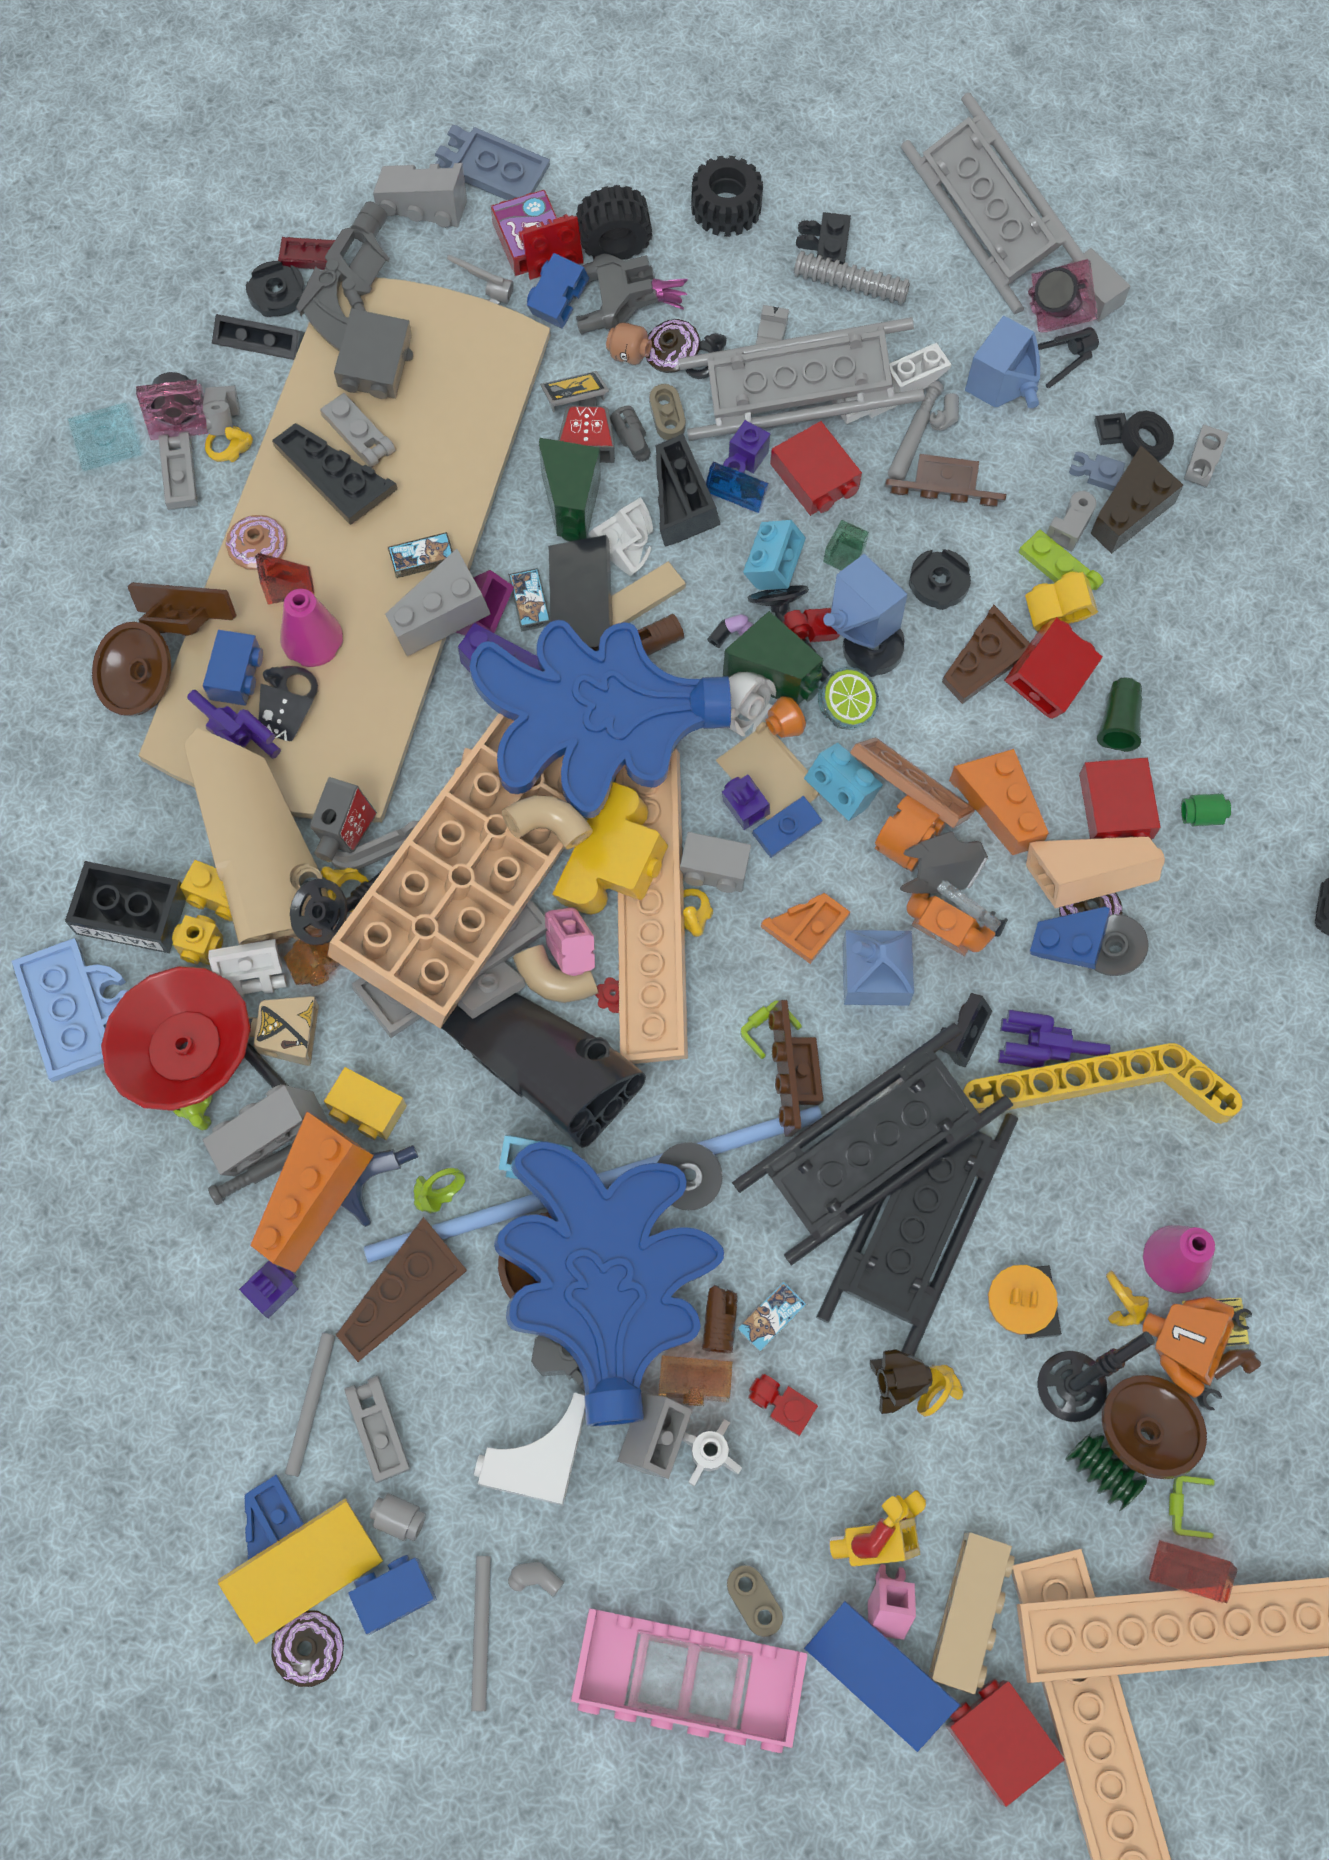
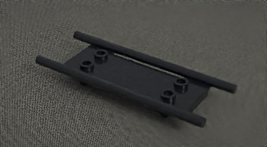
M955 1023L949 1025L732 1182L737 1191L741 1193L768 1174L810 1232V1236L783 1254L791 1266L1013 1106L1011 1100L1004 1095L978 1113L943 1062L935 1054L962 1034ZM899 1078L903 1079L894 1088L805 1152L801 1150Z
M1006 1113L995 1140H992V1137L980 1131L976 1132L894 1191L889 1198L865 1253L861 1254L885 1199L865 1212L816 1318L829 1323L842 1293L846 1292L912 1324V1328L901 1351L914 1357L1014 1131L1018 1117ZM975 1177H977V1181L973 1187V1190L957 1223V1226L942 1257V1260L938 1266V1269L931 1282V1285L928 1286L930 1278L945 1247V1244L949 1238V1235L953 1229V1226L957 1220V1217L972 1186V1183Z

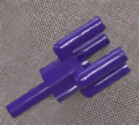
M192 690L188 694L187 699L209 718L206 729L212 734L243 748L252 740L272 759L280 754L281 749L273 743L275 734L248 710L242 709L237 714L228 705L223 708H216L197 690Z
M1008 1010L1007 1019H1001L1000 1031L1029 1035L1028 1044L1005 1042L1004 1050H999L998 1063L1039 1068L1043 1067L1045 1061L1049 1059L1068 1062L1071 1053L1092 1056L1109 1055L1111 1047L1109 1044L1074 1040L1072 1029L1054 1027L1055 1021L1050 1015Z

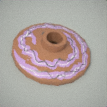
M252 515L242 518L231 527L226 538V548L229 557L238 566L248 570H261L271 567L281 559L287 546L284 528L275 519L265 515ZM259 535L256 539H250L252 536Z

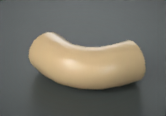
M534 795L516 801L502 810L505 824L517 838L532 830L546 828L559 838L566 849H571L587 839L593 832L585 818L570 803L553 796Z
M543 945L528 948L513 956L518 972L525 979L529 989L544 999L567 1003L583 1000L598 994L591 971H585L577 976L563 973L551 964Z

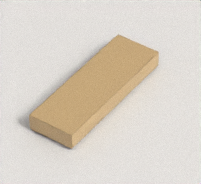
M669 561L612 595L613 625L623 622L630 623L686 588V583Z

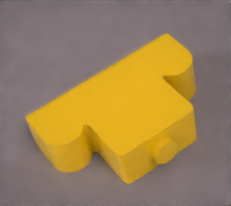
M613 782L603 809L594 818H588L587 822L593 832L587 839L574 847L552 893L562 905L569 908L573 907L585 914L593 915L602 911L606 906L608 900L606 889L614 890L638 900H642L645 897L653 878H656L661 871L662 859L668 844L658 831L642 826L647 820L648 808L636 791Z

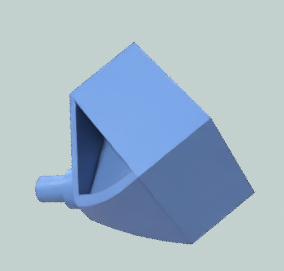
M1003 315L974 355L965 391L993 407H999L1020 396L1025 397L1028 408L1037 407L1039 405L1036 393L1040 380V356L1035 332Z
M863 554L836 575L831 613H827L823 620L825 625L831 626L844 638L874 649L901 628L908 594L868 556Z
M846 930L842 943L844 1005L909 1006L914 995L912 931Z

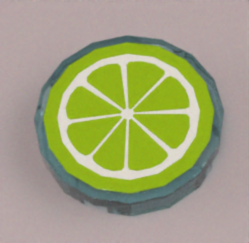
M843 667L832 671L825 677L818 689V704L821 713L825 718L833 722L832 725L837 728L852 730L862 727L873 719L878 709L879 695L876 685L868 674L858 668Z

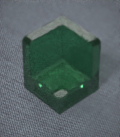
M841 520L826 546L823 562L842 571L862 555L867 544L869 532Z

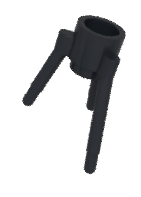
M1092 327L1057 336L1054 340L1038 344V350L1068 343L1070 352L1074 355H1080V357L1053 377L1046 384V388H1051L1081 363L1093 357L1091 351L1098 348L1099 339Z

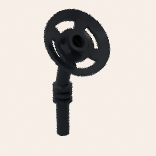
M805 585L789 586L788 589L760 591L749 595L747 598L750 603L771 606V611L775 612V616L783 623V617L788 613L787 610L790 609L789 603L804 596L809 589ZM802 639L810 648H812L816 652V650L812 647V645L808 642L807 639ZM822 665L820 681L826 687L832 675Z
M383 869L370 881L362 882L350 893L348 898L345 897L341 888L330 880L314 879L301 886L296 892L290 907L291 926L296 936L303 942L311 945L329 943L346 921L347 913L355 909ZM321 888L333 891L337 896L336 899L333 900L322 896ZM310 895L311 899L308 901L305 907L304 916H302L303 904L306 898ZM312 925L314 928L321 929L322 937L312 936L305 928Z
M1145 1331L1120 1348H1111L1102 1356L1097 1357L1096 1361L1076 1351H1064L1053 1355L1043 1364L1038 1375L1037 1388L1043 1405L1051 1414L1064 1421L1081 1422L1090 1419L1103 1407L1107 1396L1106 1377L1124 1368L1126 1361L1153 1345L1154 1339L1152 1335ZM1070 1360L1071 1364L1061 1367L1055 1375L1050 1373L1052 1368L1059 1362ZM1083 1364L1089 1366V1368L1085 1369L1084 1371L1081 1370ZM1072 1370L1071 1375L1065 1379L1060 1378L1065 1371ZM1098 1380V1385H1091V1383ZM1056 1386L1057 1393L1066 1401L1062 1409L1053 1402L1047 1387ZM1083 1392L1088 1393L1084 1399L1076 1401V1396ZM1092 1397L1096 1398V1401L1089 1409L1076 1412V1407L1085 1405Z

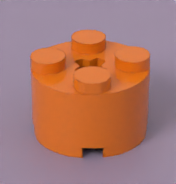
M907 795L897 805V808L902 811H898L893 817L889 816L875 841L876 847L874 849L906 870L913 872L919 864V858L908 857L904 855V851L922 841L933 838L934 835L938 836L946 823L939 818L940 815Z

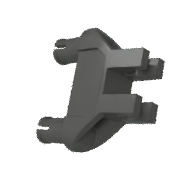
M601 254L595 256L593 262L581 265L589 276L588 282L599 280L602 300L600 310L576 316L577 326L581 335L597 329L606 328V330L615 328L619 323H626L637 309L658 302L657 291L653 289L651 281L655 278L652 265H649L647 255L624 261L609 254Z

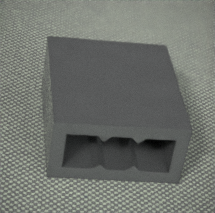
M351 308L334 370L337 386L350 393L360 391L370 393L373 397L379 399L387 397L396 399L412 338L410 321Z

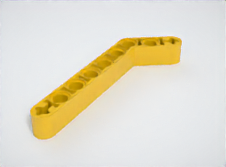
M1176 1043L974 1079L969 1081L963 1089V1092L978 1113L1004 1096L1001 1092L1002 1086H1009L1016 1093L1015 1098H1009L1013 1106L1008 1110L1162 1081L1215 1123L1222 1124L1228 1122L1240 1112L1243 1102L1237 1090L1184 1047ZM1163 1056L1171 1057L1176 1063V1068L1168 1067L1163 1061ZM1131 1062L1139 1063L1144 1069V1074L1136 1073L1131 1067ZM1105 1068L1110 1071L1112 1080L1103 1079L1098 1069ZM1073 1074L1078 1077L1080 1086L1071 1085L1067 1081L1066 1075ZM1190 1078L1198 1079L1202 1084V1090L1195 1089L1190 1083ZM1033 1081H1043L1046 1083L1048 1091H1038ZM1212 1090L1214 1094L1208 1099L1206 1095ZM972 1092H975L977 1097H983L980 1103H977L975 1098L970 1099ZM1222 1100L1227 1104L1225 1110L1220 1108Z

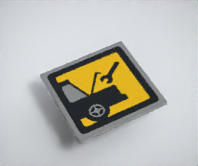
M597 371L540 384L553 413L555 412V406L600 396L605 401L604 395L606 392H609Z

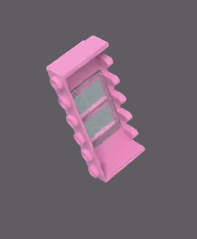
M589 1608L571 1702L579 1703L578 1711L599 1715L600 1708L614 1710V1718L636 1722L637 1716L652 1718L650 1726L672 1730L673 1723L688 1726L687 1733L691 1735L709 1738L710 1731L725 1734V1742L746 1746V1740L752 1739L761 1741L760 1749L782 1753L783 1746L793 1747L807 1653Z

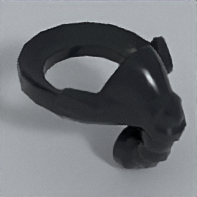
M713 333L704 337L705 340L700 341V350L711 353L723 351L727 340L725 335ZM708 366L701 370L685 369L686 373L692 378L704 379L709 377Z
M277 666L266 669L263 672V678L271 687L290 692L286 686L288 678L292 675H302L308 679L311 685L310 692L304 697L314 699L318 693V683L315 676L305 668Z

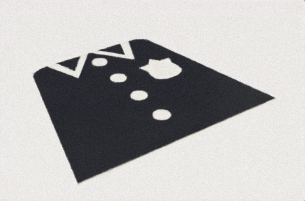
M261 684L258 720L275 734V738L293 741L314 699Z

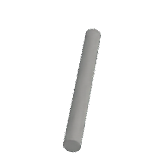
M322 1333L285 1470L287 1475L299 1477L335 1340V1336Z
M476 1556L471 1711H486L491 1556Z

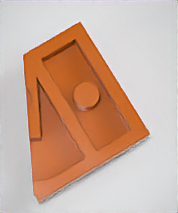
M823 893L810 899L806 904H798L789 908L784 914L772 919L770 917L764 919L761 923V928L811 964L847 920L850 911Z

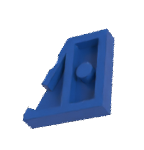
M1102 907L1039 921L1030 948V954L1039 958L1095 969L1111 913L1110 908Z
M278 1475L273 1476L244 1494L245 1513L247 1514L245 1538L248 1560L305 1524Z

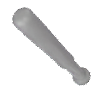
M934 381L925 388L927 392L925 394V401L922 402L920 409L915 412L889 468L888 476L890 479L902 481L905 479L929 421L930 411L937 396H940L943 392L944 387L939 381Z

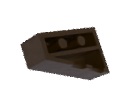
M1140 446L1098 514L1090 534L1112 554L1173 506L1184 485L1144 447Z

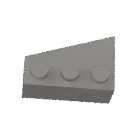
M454 163L453 168H440L439 164H430L429 169H416L415 165L383 166L373 192L374 201L386 211L387 216L399 215L408 217L415 222L423 220L436 223L441 227L452 226L458 228L467 203L463 163Z
M455 549L385 615L403 650L409 656L490 615V611L458 549Z
M286 1085L275 1086L266 1093L267 1097L260 1102L251 1103L243 1107L239 1111L240 1115L233 1120L224 1121L213 1127V1133L204 1138L203 1142L219 1174L236 1176L246 1171L250 1166L273 1155V1151L291 1140L294 1143L306 1112L329 1123L314 1092Z

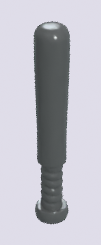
M293 1143L250 1166L245 1173L236 1176L234 1179L220 1186L215 1184L210 1186L208 1191L214 1203L220 1205L224 1202L223 1198L231 1195V1193H235L251 1183L256 1184L281 1171Z

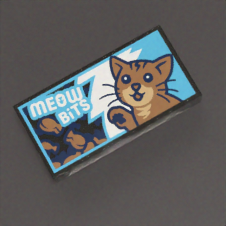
M447 532L388 547L396 578L435 569L453 552Z
M538 568L508 574L509 582L514 586L512 595L521 632L546 627L551 621Z

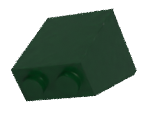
M540 438L541 475L556 534L568 542L586 539L601 481L600 448Z
M768 611L725 649L723 676L731 677L738 672L760 674L774 683L776 697L771 694L772 698L790 697L799 705L804 699L809 702L819 692L823 658L775 615Z

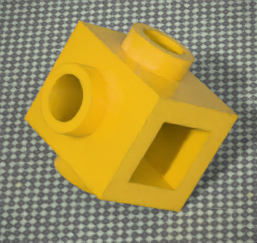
M185 915L182 923L175 927L172 942L182 960L198 965L199 962L210 965L208 958L209 950L219 949L223 946V935L213 919L203 915H197L196 918Z

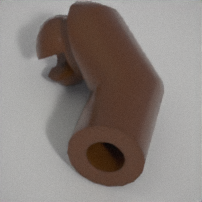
M1252 1349L1229 1350L1222 1355L1214 1377L1219 1380L1239 1365L1243 1367L1245 1373L1250 1374L1261 1366V1362L1256 1358L1255 1354L1257 1353Z

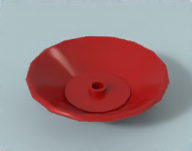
M177 966L149 975L123 995L108 1017L101 1043L106 1075L121 1096L145 1109L174 1111L203 1102L228 1083L244 1059L251 1030L246 1002L229 980L207 968ZM188 1042L187 1047L185 1049L180 1050L182 1044Z

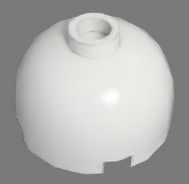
M738 672L729 677L731 694V725L729 729L740 736H746L745 732L753 723V732H755L757 726L768 717V710L773 706L769 703L771 694L776 697V688L772 681L760 674ZM741 714L750 720H741L738 718V715Z

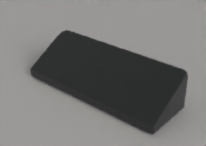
M216 314L211 344L294 360L305 332Z

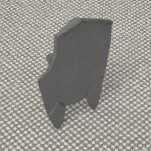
M950 831L906 849L904 855L919 858L917 878L902 885L900 890L918 894L946 893L970 888L988 859L982 843L979 841L961 842L955 837L953 831Z

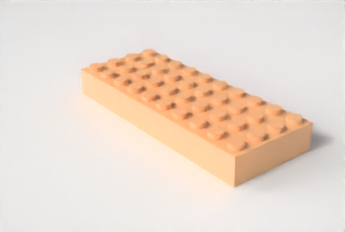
M501 714L496 716L330 941L327 955L440 1029L565 850L559 838L546 828L532 830L517 838L505 824L502 810L516 801L534 795L553 796L565 802L567 801L563 795L561 785V767L564 755L553 761L527 792L511 794L503 788L498 773L497 752L503 734L514 720Z

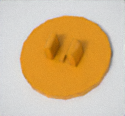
M1013 1265L1002 1270L991 1282L988 1292L989 1309L995 1321L1005 1330L1019 1335L1034 1334L1044 1329L1054 1318L1058 1306L1057 1292L1050 1278L1041 1270L1028 1265Z

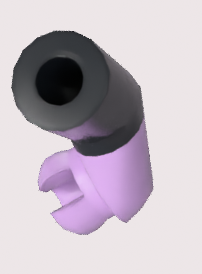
M742 614L723 619L707 640L715 647L720 648L731 633L737 631L741 636L753 624L748 621L747 616Z

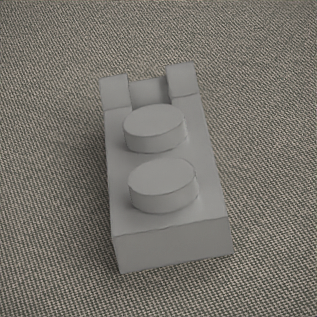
M345 393L320 409L322 417L370 468L378 464V459L382 456H389L395 452V447L390 439L373 425Z
M180 432L179 436L169 437L168 434L159 435L164 497L167 509L198 506L190 432Z
M379 1376L368 1379L367 1384L357 1388L355 1385L345 1388V1394L375 1483H380L411 1470ZM373 1396L376 1405L363 1410L361 1401Z

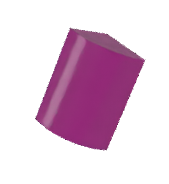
M488 570L473 577L483 595L490 615L474 623L495 633L514 586L493 571ZM474 623L460 629L456 633L466 635Z

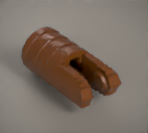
M670 614L638 630L647 656L685 638L681 624L674 614Z
M714 1285L709 1288L707 1296L702 1350L717 1353H733L738 1296L737 1293L727 1289L725 1291V1289Z

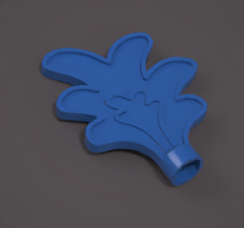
M564 620L550 622L542 630L537 641V661L540 670L519 661L498 644L490 641L481 643L471 656L470 674L477 693L496 712L514 720L503 734L497 752L498 773L503 788L511 794L527 792L533 787L543 771L553 761L564 755L561 767L563 795L567 803H570L584 818H594L600 813L608 799L612 783L624 765L628 776L633 782L644 787H658L667 778L672 753L681 739L701 728H730L729 677L686 679L664 672L649 659L643 648L638 630L631 623H618L607 628L600 637L599 650L594 651L582 641L573 628Z
M549 1142L530 1144L514 1157L511 1165L512 1172L541 1201L552 1219L542 1215L521 1216L510 1221L495 1238L494 1247L496 1252L525 1270L538 1282L524 1286L512 1296L507 1305V1324L517 1332L547 1337L559 1343L572 1355L579 1366L584 1381L587 1426H610L644 1420L640 1385L646 1368L661 1352L692 1341L700 1331L698 1313L692 1305L681 1298L671 1296L684 1284L704 1276L722 1263L724 1259L723 1247L706 1232L688 1227L672 1228L649 1236L658 1217L678 1200L686 1190L687 1181L685 1174L678 1167L663 1163L639 1165L624 1172L606 1189L592 1167L571 1150Z

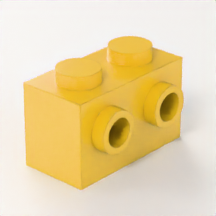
M194 859L180 886L181 891L186 897V902L201 910L204 908L213 910L219 917L227 921H233L223 881H220L216 868Z
M344 1067L324 1100L325 1105L330 1110L329 1116L342 1124H346L348 1120L359 1126L358 1131L373 1140L379 1136L387 1141L407 1107L403 1097Z

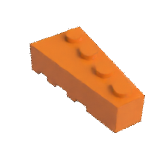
M306 1112L250 1246L273 1264L296 1273L374 1155L329 1123Z

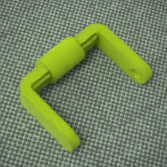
M778 1000L772 1002L766 1008L762 1006L748 1018L749 1022L740 1031L743 1040L761 1060L766 1057L765 1053L747 1033L753 1028L756 1029L768 1019L770 1011L779 1002ZM789 1011L790 1023L799 1030L802 1025Z
M1189 1476L1175 1478L1173 1481V1493H1169V1516H1172L1173 1532L1181 1536L1213 1539L1214 1533L1181 1529L1182 1517L1184 1516L1182 1486L1183 1482L1215 1486V1480Z

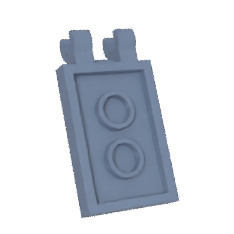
M452 125L447 133L451 137L448 145L459 149L458 152H453L449 148L440 145L435 153V156L438 157L435 164H439L440 168H453L454 163H463L465 183L505 200L534 193L550 166V159L476 127H473L471 132H467L457 125Z

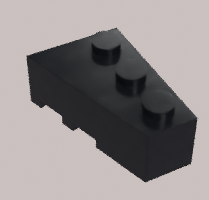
M684 434L655 445L659 491L658 505L660 511L659 526L664 546L679 543L721 525L715 503Z

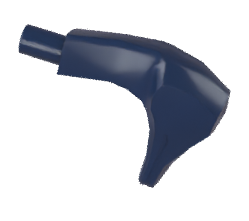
M414 1145L398 1152L392 1149L372 1153L374 1155L342 1202L341 1206L354 1215L364 1227L371 1225L363 1199L365 1183L378 1174L401 1169L402 1164L418 1158L419 1156Z

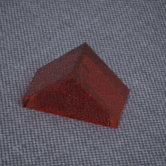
M262 553L255 555L260 585L268 605L284 602L288 593L296 589H306L315 594L309 566Z

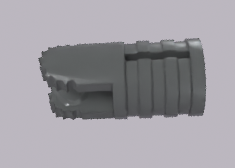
M623 406L616 409L611 414L610 421L622 445L628 446L632 455H634L633 457L639 462L649 460L651 452L644 439L646 431L642 427L632 406ZM623 413V415H624L625 418L622 419L621 416H620V414Z

